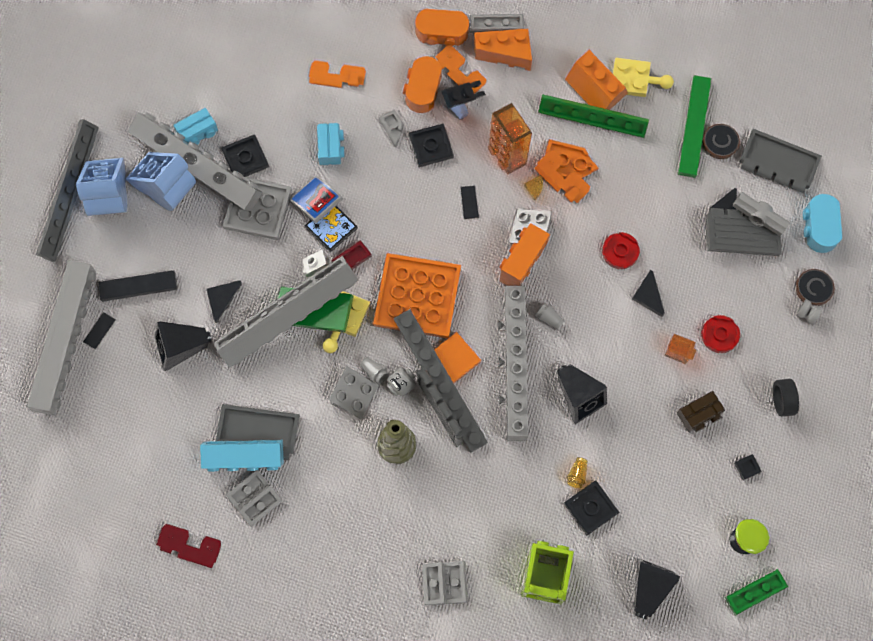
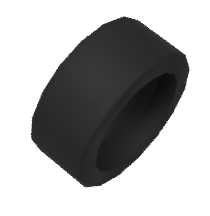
M790 378L776 380L773 384L774 406L777 414L781 417L794 416L799 411L798 390L794 380Z

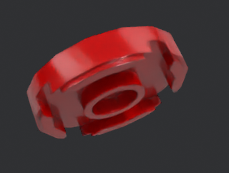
M625 232L610 235L602 247L604 260L616 269H627L633 266L640 254L637 240Z
M716 315L708 319L703 325L701 331L702 341L713 352L727 353L738 344L740 329L730 317Z

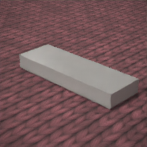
M523 14L470 15V34L475 32L524 29Z

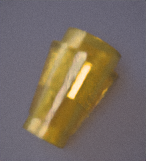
M576 458L566 477L569 486L582 488L586 483L588 461L585 458Z

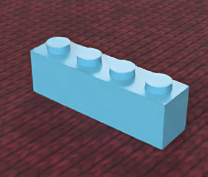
M283 440L207 441L200 445L201 469H207L209 472L219 471V468H227V471H238L239 468H247V471H256L260 467H266V470H278V467L284 464Z

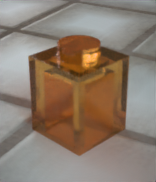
M673 334L664 356L686 364L689 359L693 360L697 349H694L696 342Z

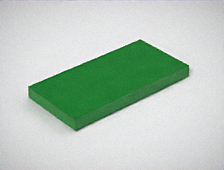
M281 287L278 299L294 288ZM339 293L335 299H330L320 309L314 310L304 320L298 321L292 326L346 332L354 296L352 294Z

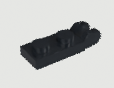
M480 80L441 91L447 108L466 104L485 96L484 91L474 94L472 89L481 85Z

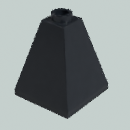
M163 321L157 322L155 340L164 371H168L204 350L212 342L210 332H206V329L203 327Z
M571 364L568 366L563 365L557 370L558 381L575 425L607 405V387L605 384Z
M638 558L634 597L635 616L647 620V617H651L677 584L680 576L676 572Z

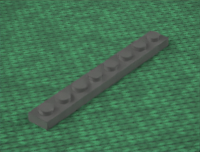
M85 119L79 121L36 252L37 256L51 262L57 260L78 194L76 183L86 161L89 160L99 129L98 126Z
M409 309L393 318L421 368L427 371L433 384L453 414L454 419H456L462 429L464 442L472 453L488 444L412 311Z

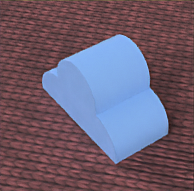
M148 152L126 178L133 187L148 195L157 204L169 211H173L196 184L194 176L187 170L189 167L186 161L179 154Z
M124 158L86 161L77 180L76 187L79 198L83 201L87 216L127 212Z

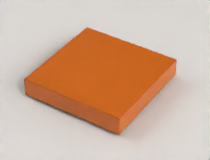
M457 332L434 349L453 383H456L481 363V359Z

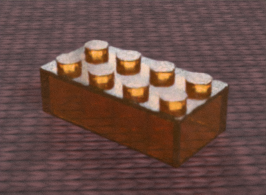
M510 103L492 113L488 146L491 155H495L498 159L497 162L501 170H505L507 174L527 164L532 136L531 130L514 105Z

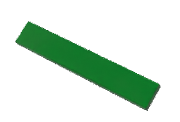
M694 75L692 78L678 175L692 178L697 176L712 78Z
M542 94L538 113L642 138L645 137L649 119L544 94Z

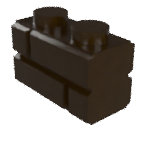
M711 391L680 408L677 415L689 433L693 430L697 433L706 427L705 424L711 421L713 424L723 418L721 415L724 413L725 408L714 391Z

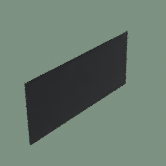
M475 185L460 187L464 219L479 218Z
M103 312L83 343L96 350L116 319Z

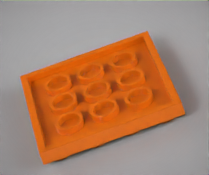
M387 253L373 326L399 330L393 318L410 309L425 335L449 338L461 265Z

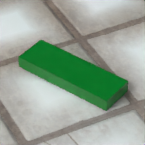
M776 569L724 598L736 616L786 589L788 585L780 571Z

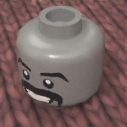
M399 367L388 377L387 386L394 395L405 396L415 387L414 378L416 376L409 368L405 370Z

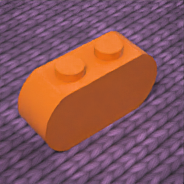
M423 9L418 13L415 20L416 36L422 43L429 45L459 46L468 38L469 20L462 11Z
M429 56L420 57L414 61L413 67L408 70L407 79H409V82L404 85L403 94L406 95L407 106L414 112L426 113L434 108L442 78V66L435 58Z

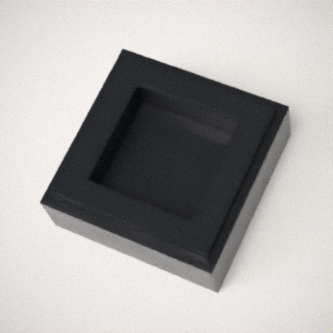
M753 454L734 463L743 481L762 472Z

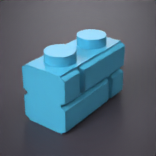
M206 108L173 125L176 132L185 136L184 140L189 143L191 141L197 145L202 139L211 138L218 131L215 121Z
M338 123L318 124L319 165L341 164V158L345 157L344 146H341L340 142L344 141V131L340 130Z

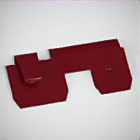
M165 524L162 527L156 544L160 546V551L171 554L172 550L179 552L177 558L208 568H212L214 563H216L221 549V540L206 536L202 540L200 548L186 545L189 538L188 530L170 524Z

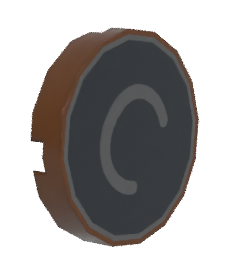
M715 124L704 133L702 143L704 150L711 157L728 159L738 150L740 139L736 130L731 126Z
M809 269L803 272L796 281V293L803 302L807 299L811 301L812 305L822 306L834 294V282L829 274L823 270Z

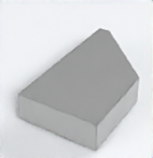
M394 109L380 116L379 121L396 147L403 130V122Z

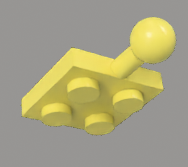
M615 58L613 75L626 87L627 95L646 97L648 83L658 84L663 89H669L674 84V80L670 75H663L662 77L649 76L651 62Z
M357 296L353 297L346 332L343 333L356 337L369 309L370 301ZM333 331L330 338L323 342L325 352L334 353L338 349L337 339L341 332Z

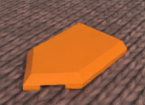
M549 139L545 155L549 151L554 150L563 159L562 165L556 171L564 179L573 172L584 178L599 169L593 163L585 148Z

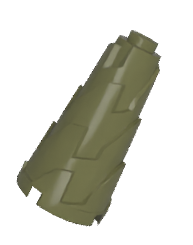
M390 420L378 437L377 447L379 454L385 461L396 463L397 465L405 463L413 457L416 452L417 442L414 433L400 420Z

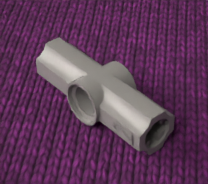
M743 192L739 194L733 203V207L749 216L751 223L760 227L765 226L779 236L789 226V221L773 212L771 205L763 201L758 202Z

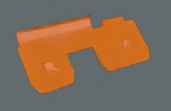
M452 45L446 46L435 56L440 62L442 70L446 67L449 70L446 74L457 85L480 80L481 85L477 88H472L474 94L485 85L487 79L478 70L473 71L468 76L459 70L464 64L465 58Z
M314 60L311 64L309 83L341 88L342 82L356 87L364 83L365 67L344 64L341 67L340 74L328 73V62Z
M554 150L549 151L537 163L538 165L534 169L557 192L562 188L566 192L564 196L571 203L573 201L578 203L589 192L590 186L576 172L570 173L564 179L556 171L562 165L563 159Z

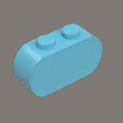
M819 194L813 197L803 210V220L806 221L804 237H807V245L812 250L819 253H827L832 251L842 240L840 203L835 197L828 194Z

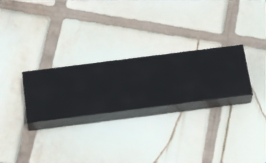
M175 270L98 282L100 300L102 302L178 290Z

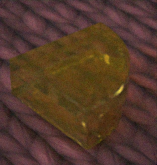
M541 175L526 182L524 185L533 200L540 196L543 189Z

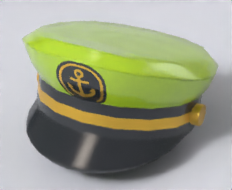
M743 520L731 533L730 545L734 551L740 554H758L765 550L769 544L768 530L758 520Z

